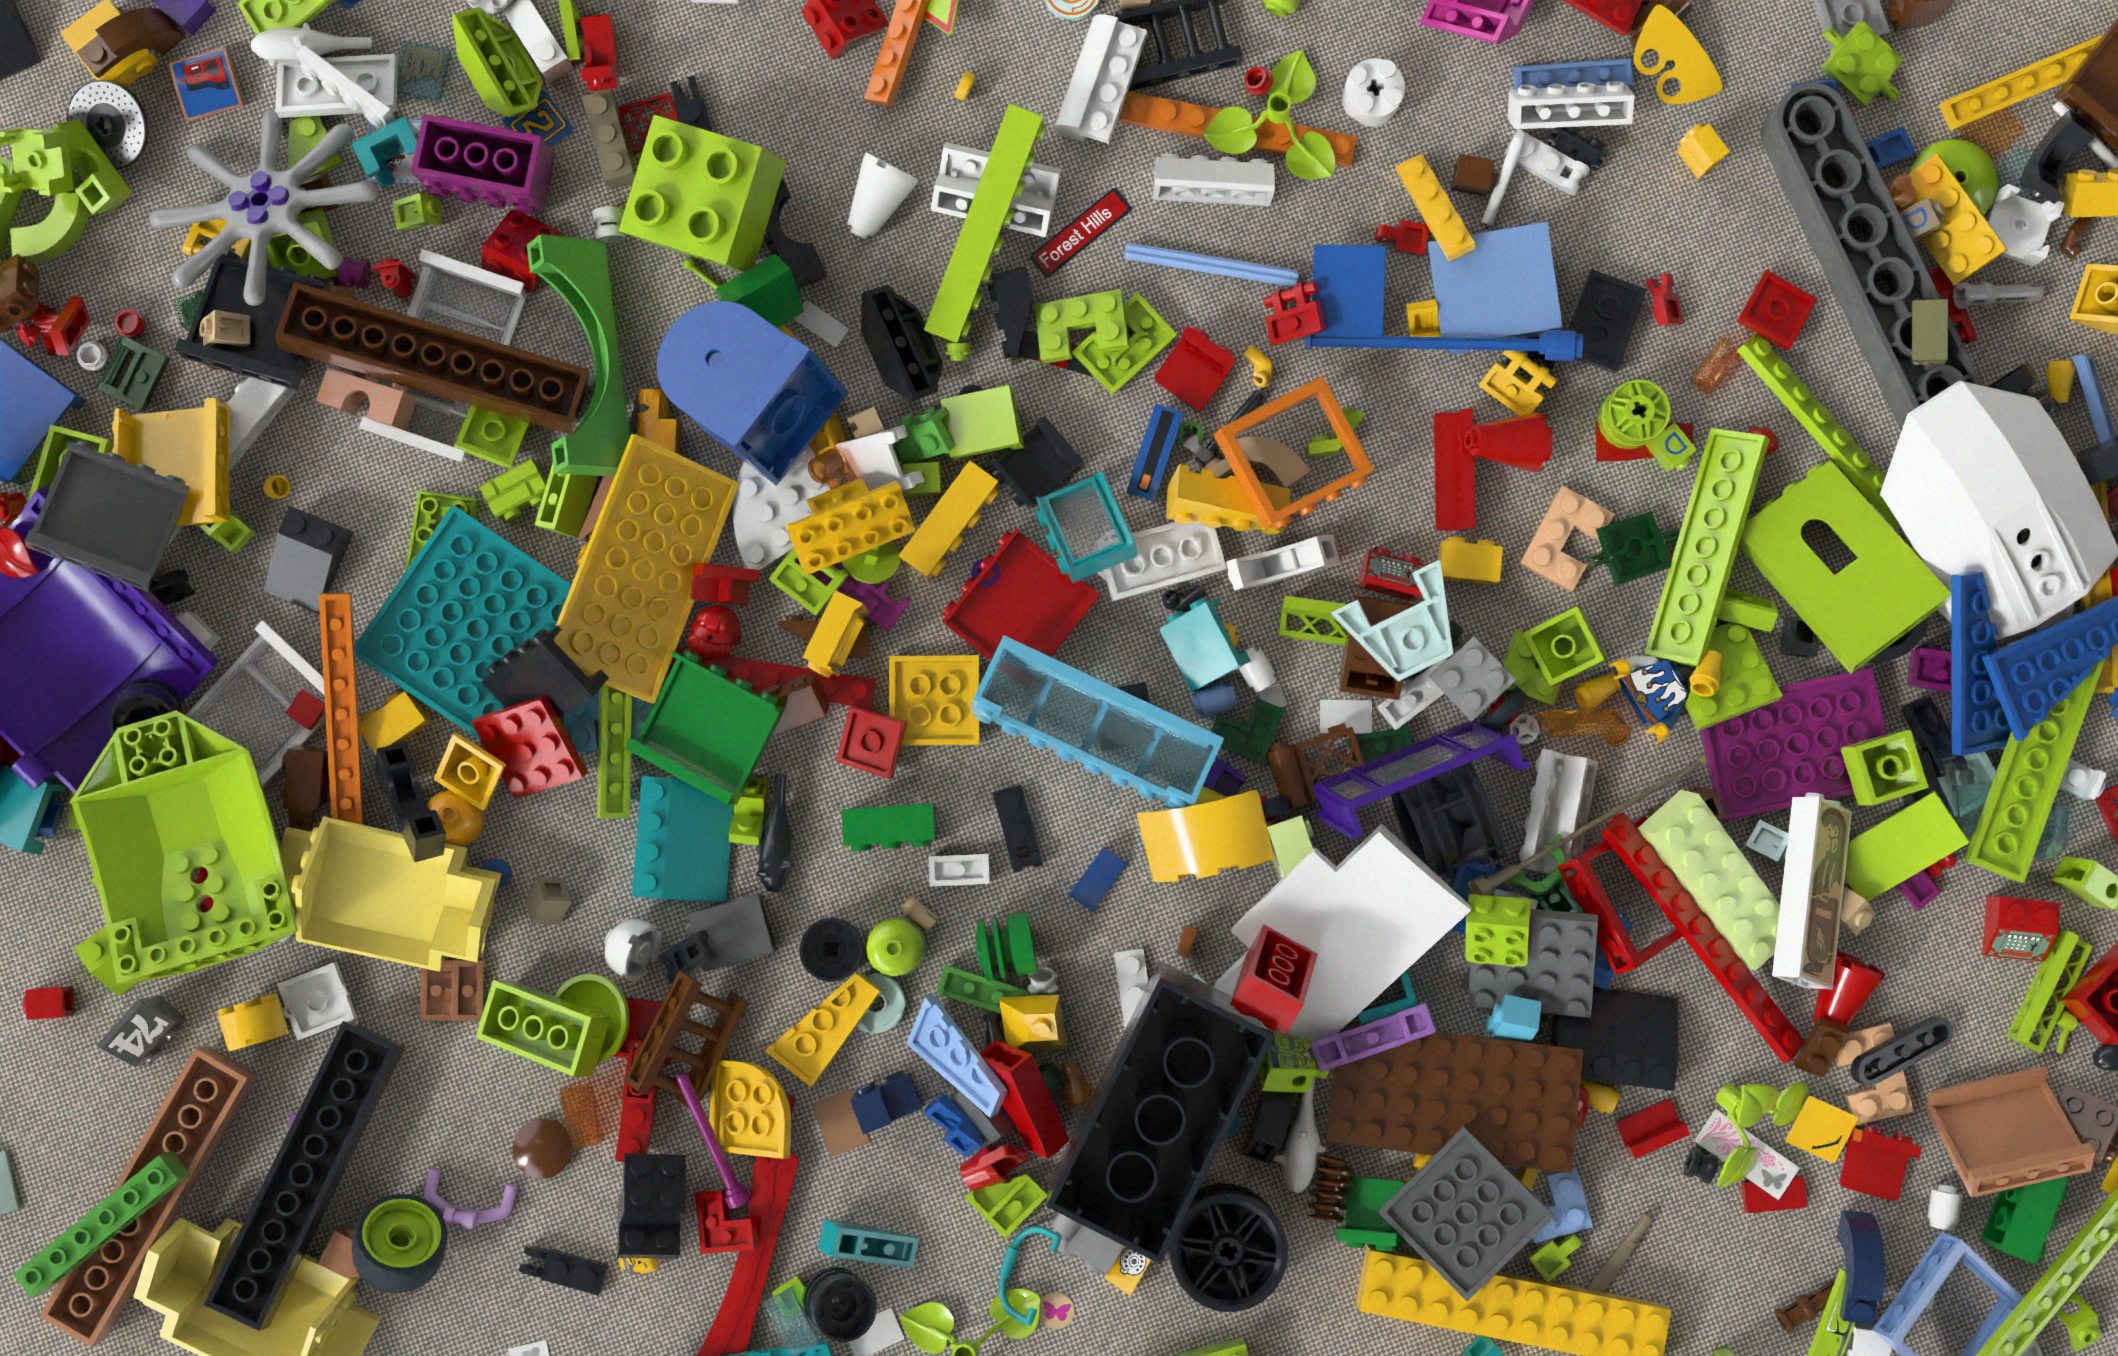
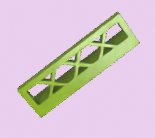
M1285 595L1281 607L1278 637L1345 646L1347 635L1343 631L1344 627L1342 625L1339 626L1336 623L1338 621L1330 613L1348 604ZM1287 615L1300 617L1306 626L1298 632L1285 630ZM1307 618H1312L1314 620L1312 622H1309ZM1320 620H1326L1331 623L1335 631L1328 636L1320 635L1313 625ZM1309 629L1312 632V634L1304 632ZM1339 633V635H1340L1342 638L1333 637V636H1335L1336 634Z
M2058 930L2045 961L2041 963L2006 1035L2007 1038L2036 1053L2042 1054L2065 1006L2061 998L2075 985L2093 946L2080 940V936L2071 931ZM2074 947L2081 948L2077 960L2067 963ZM2064 971L2066 977L2064 987L2055 989L2062 972ZM2051 998L2053 1004L2051 1014L2042 1016L2044 1009L2049 999ZM2038 1025L2041 1034L2037 1043L2034 1044L2030 1042V1038Z

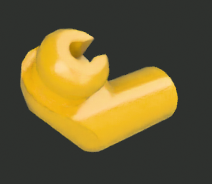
M1251 345L1245 351L1243 357L1254 365V384L1260 388L1267 387L1273 379L1272 361Z

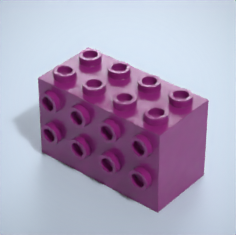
M423 114L411 173L422 183L423 187L430 191L431 195L441 198H447L448 194L459 196V200L467 203H476L477 200L486 201L487 205L498 209H505V205L516 207L518 212L533 215L534 211L544 213L555 154L543 140L542 136L538 134L516 132L504 127H490L473 121L464 122L442 115Z

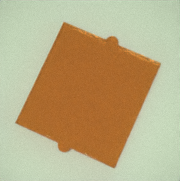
M2005 109L1957 129L1968 142L1979 146L1991 159H1994L2003 150L2007 151L2010 148V144L2025 131Z

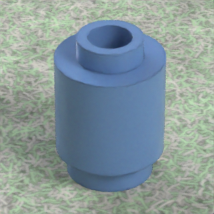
M1219 682L1195 691L1196 697L1191 698L1196 715L1202 713L1204 719L1230 711L1232 706L1237 705L1230 682L1226 684Z

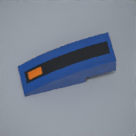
M1157 403L1155 404L1126 493L1155 501L1184 415L1183 412Z

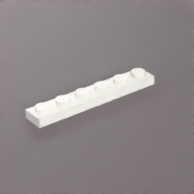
M1143 948L1114 952L1125 1029L1148 984Z

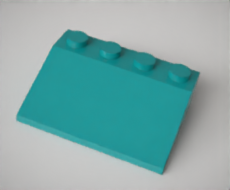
M642 776L632 897L726 903L732 844L729 842V831L734 815V805H727L681 779Z

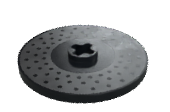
M111 80L88 82L74 93L67 110V122L80 120L116 170L124 169L134 164L142 156L149 136L147 115L136 95L124 85ZM104 122H110L111 128H105Z

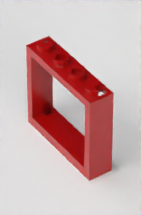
M1644 816L1633 820L1632 823L1636 828H1639L1647 818ZM1603 837L1557 866L1584 914L1598 915L1597 941L1614 973L1617 975L1636 969L1683 936L1675 927L1637 952L1589 864L1590 861L1612 848ZM1572 867L1575 868V870L1577 871V874L1574 873ZM1620 956H1623L1625 962H1622Z

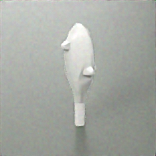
M304 23L303 28H270L257 34L251 41L252 51L259 57L268 60L270 66H274L276 61H300L296 52L303 45L318 56L342 49H372L371 37H341L311 30L308 23Z
M1316 1077L1313 1078L1309 1090L1301 1095L1299 1109L1290 1127L1282 1154L1274 1158V1161L1280 1163L1284 1181L1290 1192L1301 1193L1309 1185L1316 1169L1319 1153H1325L1326 1150L1325 1147L1320 1145V1137L1314 1116L1313 1097Z

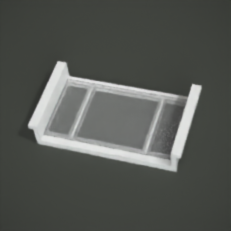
M422 249L418 260L424 267L407 316L510 346L527 298V294L523 290L525 284ZM383 380L382 385L389 387L391 382ZM407 387V393L416 397L417 401L406 431L362 417L360 429L461 463L463 459L470 460L471 455L467 454L464 450L455 448L454 444L471 405Z
M262 620L255 628L260 636L185 716L249 750L264 789L282 770V758L287 749L296 745L304 746L326 723L325 713L322 715L311 731L285 714L301 689H305L325 703L323 676Z

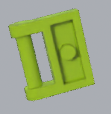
M793 547L770 576L769 580L817 617L831 599L834 591H837L847 580L849 573L844 569H837L834 565L821 569L820 571L832 579L828 586H825L813 575L804 574L802 567L796 563L798 557Z

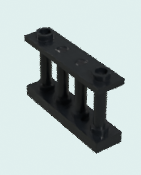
M1176 0L1134 11L1131 8L1117 11L1113 16L1118 17L1119 22L1132 26L1151 23L1160 59L1158 65L1146 67L1142 63L1140 55L1128 91L1131 92L1241 65L1243 56L1240 45L1232 47L1231 44H1228L1219 5L1225 4L1226 0ZM1207 8L1217 47L1215 51L1203 53L1199 49L1190 12ZM1177 15L1180 18L1188 50L1186 58L1179 60L1171 58L1162 19Z

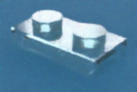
M792 1287L763 1302L790 1356H796L820 1342Z

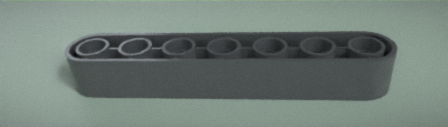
M1805 83L1794 87L1764 118L1761 127L1762 145L1891 412L1902 431L1907 414L1930 400L1926 391L1927 382L1935 384L1940 392L1959 380L1982 386L1983 384L1949 315L1948 360L1946 363L1937 366L1913 365V362H1911L1912 350L1902 343L1900 330L1906 329L1912 334V300H1941L1843 98L1831 87L1820 83ZM1798 117L1806 120L1813 129V135L1803 133L1797 127L1795 118ZM1822 170L1829 171L1836 177L1839 184L1838 189H1834L1824 182L1821 175ZM1848 223H1853L1862 230L1864 242H1858L1851 237L1847 228ZM1874 276H1880L1888 283L1890 288L1889 296L1881 294L1876 289L1873 281Z

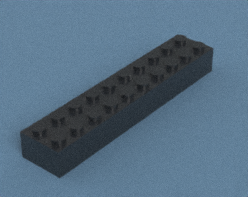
M342 1021L208 1294L204 1306L258 1331L270 1327L406 1046L352 1021Z

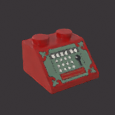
M1374 547L1373 551L1368 550L1365 553L1357 583L1358 588L1415 602L1422 597L1412 575L1413 572L1427 566L1420 563V558L1411 555H1403L1402 558L1391 556L1392 551L1380 547Z
M1987 896L1982 955L2044 962L2058 934L2060 903Z

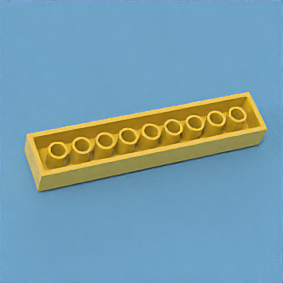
M1366 1245L1355 1304L1359 1311L1582 1356H1663L1671 1316V1309L1662 1303L1594 1291L1552 1281L1548 1283L1546 1280L1498 1271L1480 1290L1466 1301L1421 1255L1396 1250L1381 1251L1376 1250V1246Z

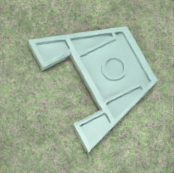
M1440 560L1412 573L1425 601L1372 627L1358 600L1330 613L1397 682L1453 655Z

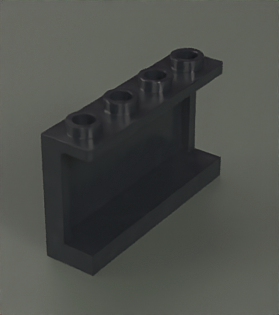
M557 625L549 631L543 628L532 639L528 638L517 649H511L502 659H496L487 667L486 671L489 674L481 683L505 708L546 695L557 716L560 717L592 698L609 677L601 669L587 677L554 642V638L562 630Z

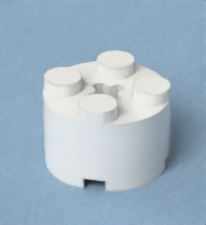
M1372 58L1358 63L1351 69L1342 92V103L1347 115L1360 122V124L1369 127L1379 126L1388 122L1397 112L1404 97L1405 82L1396 65L1390 60ZM1369 89H1373L1374 92H1378V96H1374L1373 92H1368Z

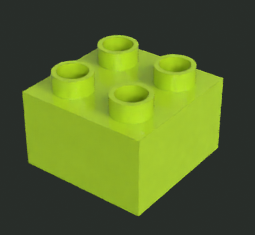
M654 115L618 231L644 242L743 273L755 266L787 161L763 147Z

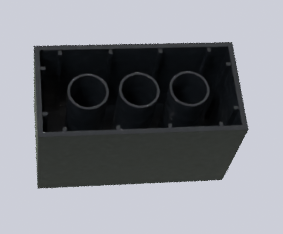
M1159 960L1052 1175L1046 1207L1161 1264L1275 1037L1274 1031L1266 1028L1256 1018L1240 1014L1234 1006L1230 1005L1232 996Z

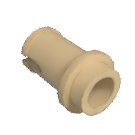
M911 895L900 908L904 912L903 916L908 915L928 932L940 917L936 916L919 902V897L915 898Z

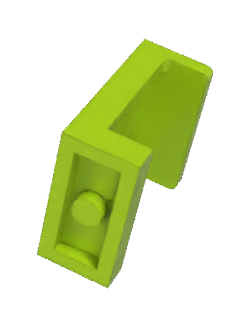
M1010 385L940 399L941 409L946 407L949 412L941 421L954 444V447L949 452H945V454L950 455V458L955 462L962 461L961 457L1010 447L1013 450L1025 448L1015 390Z

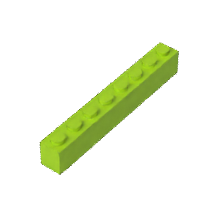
M1009 103L925 325V331L958 343L961 337L967 338L973 323L968 320L972 309L978 310L983 294L978 293L982 282L988 283L994 266L989 265L992 255L999 254L1004 242V238L1000 237L1004 226H1010L1015 210L1011 209V205L1015 197L1020 199L1026 182L1021 180L1025 169L1031 170L1037 153L1032 152L1036 140L1041 142L1048 125L1043 123L1045 116Z

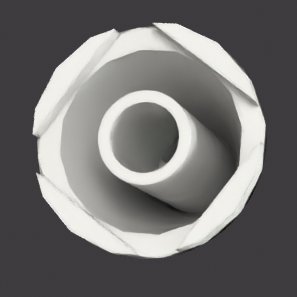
M866 152L862 160L847 222L852 226L850 232L864 239L868 235L874 237L917 185L919 180Z

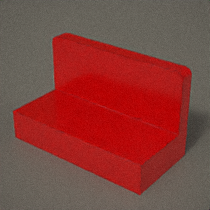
M1664 1099L1615 1122V1126L1629 1156L1634 1159L1691 1134L1686 1123L1680 1121L1670 1099Z

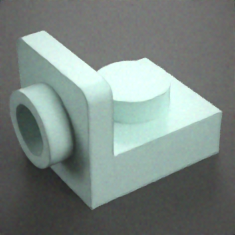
M1759 819L1745 846L1774 861L1776 865L1783 867L1786 859L1788 833Z

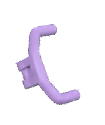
M429 1168L424 1196L429 1203L431 1202L437 1210L444 1214L443 1219L446 1224L453 1225V1223L463 1224L465 1228L474 1229L478 1223L501 1220L511 1214L518 1188L517 1185L506 1184L500 1208L480 1211L451 1205L437 1194L441 1170Z

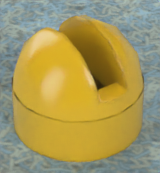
M273 475L264 481L263 491L268 497L273 499L285 498L290 492V483L283 475Z

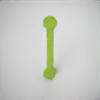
M692 259L684 260V269L693 271L712 288L720 287L694 265Z

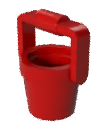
M990 1144L962 1163L960 1172L966 1186L972 1191H977L1008 1180L1009 1171L1027 1162L1029 1159L1026 1150L1011 1145L997 1148L995 1145Z

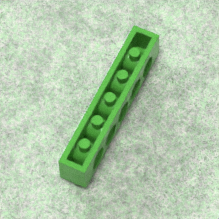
M173 1151L159 1155L13 1274L31 1298L47 1292L191 1174Z

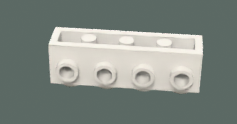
M1610 81L1603 86H1595V84L1588 82L1578 83L1577 87H1566L1563 84H1550L1548 88L1521 85L1518 89L1509 90L1508 120L1514 129L1632 124L1635 95L1627 85L1620 81Z

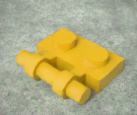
M1504 350L1502 354L1512 361L1506 366L1497 360L1478 386L1519 416L1531 414L1545 396L1544 393L1537 389V386L1542 382L1551 389L1558 379L1548 373L1550 370L1544 365L1540 367L1527 357L1528 353L1525 351ZM1519 366L1533 376L1529 382L1515 373Z

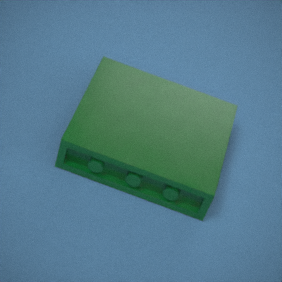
M685 650L684 653L673 652L672 656L676 658V661L638 738H630L625 749L727 805L738 804L785 707L777 704L779 699L765 691L759 694L751 690L753 685L748 681L738 677L736 680H733L726 676L727 670L712 663L710 667L701 663L702 657L689 650Z

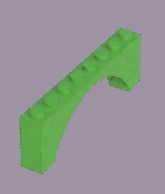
M540 234L527 244L530 273L538 274L565 299L580 320L591 346L595 373L591 401L583 419L569 436L565 435L551 444L554 474L615 477L630 439V424L627 421L626 414L627 398L623 391V368L620 365L618 350L620 343L616 335V312L612 304V283L609 280V257L606 253L605 241Z

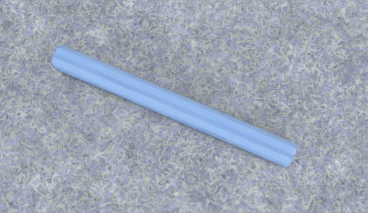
M1130 242L1126 244L1124 257L1127 260L1294 287L1297 284L1299 272L1293 269Z

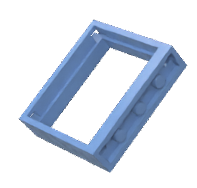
M1941 1232L1872 1331L1900 1356H1918L1902 1340L1959 1260L2000 1297L1960 1356H1975L2024 1297L1961 1239Z

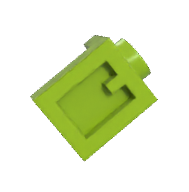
M417 193L392 201L396 229L398 231L405 232L424 225H443L442 207L437 196Z

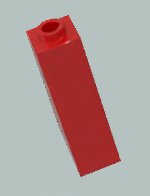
M995 1040L979 1054L1008 1090L1002 1106L1028 1149L1049 1159L1057 1154L1070 1140L1035 1059L1030 1053Z

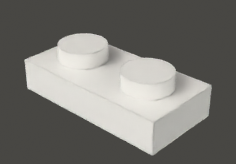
M989 854L928 857L930 887L990 884Z

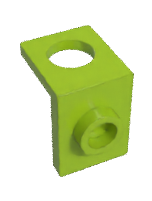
M2075 1290L2065 1303H2077L2080 1306L2079 1312L2069 1315L2061 1310V1306L2055 1314L2068 1329L2072 1349L2078 1352L2102 1337L2097 1314Z

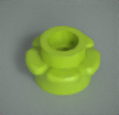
M947 342V351H944V354L950 355V361L968 360V355L973 354V351L970 349V342Z

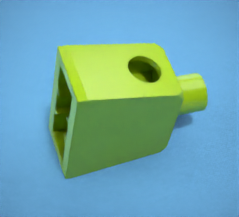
M2064 855L2050 882L2091 906L2118 911V876L2094 860Z

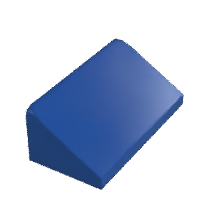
M1103 846L1068 895L1093 912L1125 869L1127 863Z

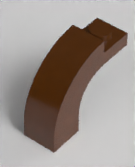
M152 7L139 8L120 14L102 24L95 30L98 35L76 53L91 72L100 78L134 52L143 49H155L163 56L186 37L162 10Z

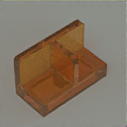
M591 1082L559 1090L565 1114L562 1123H567L572 1149L588 1145L595 1146L602 1143L604 1138Z

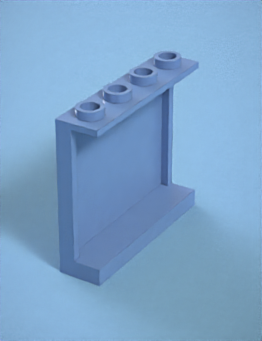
M1547 222L1472 234L1471 237L1475 242L1476 249L1451 262H1448L1437 241L1428 242L1441 337L1527 339L1539 336L1540 339V336H1546V330H1563ZM1443 349L1444 352L1450 351L1451 355L1468 352V350Z

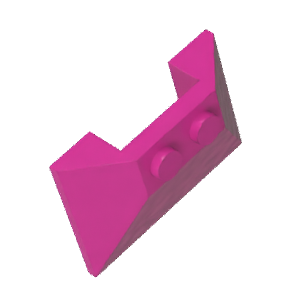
M1430 0L1420 23L1432 28L1500 44L1520 32L1535 0Z

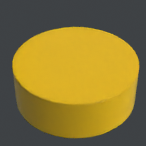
M968 70L965 71L954 95L955 98L961 101L967 99L976 78L974 73Z

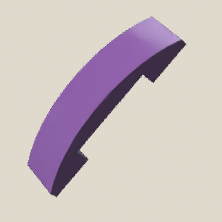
M1426 1003L1310 1044L1320 1072L1436 1033Z

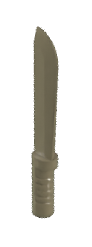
M1643 1213L1624 1237L1618 1248L1587 1285L1586 1289L1600 1292L1606 1291L1628 1257L1636 1249V1242L1654 1221L1652 1218Z

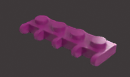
M842 562L833 564L839 570L844 569ZM820 570L811 573L825 586H828L832 581L830 577ZM850 575L837 590L863 603L870 611L865 617L887 633H889L912 601L907 596L899 605L884 594L891 585L888 581H885L878 589L872 584L860 582Z

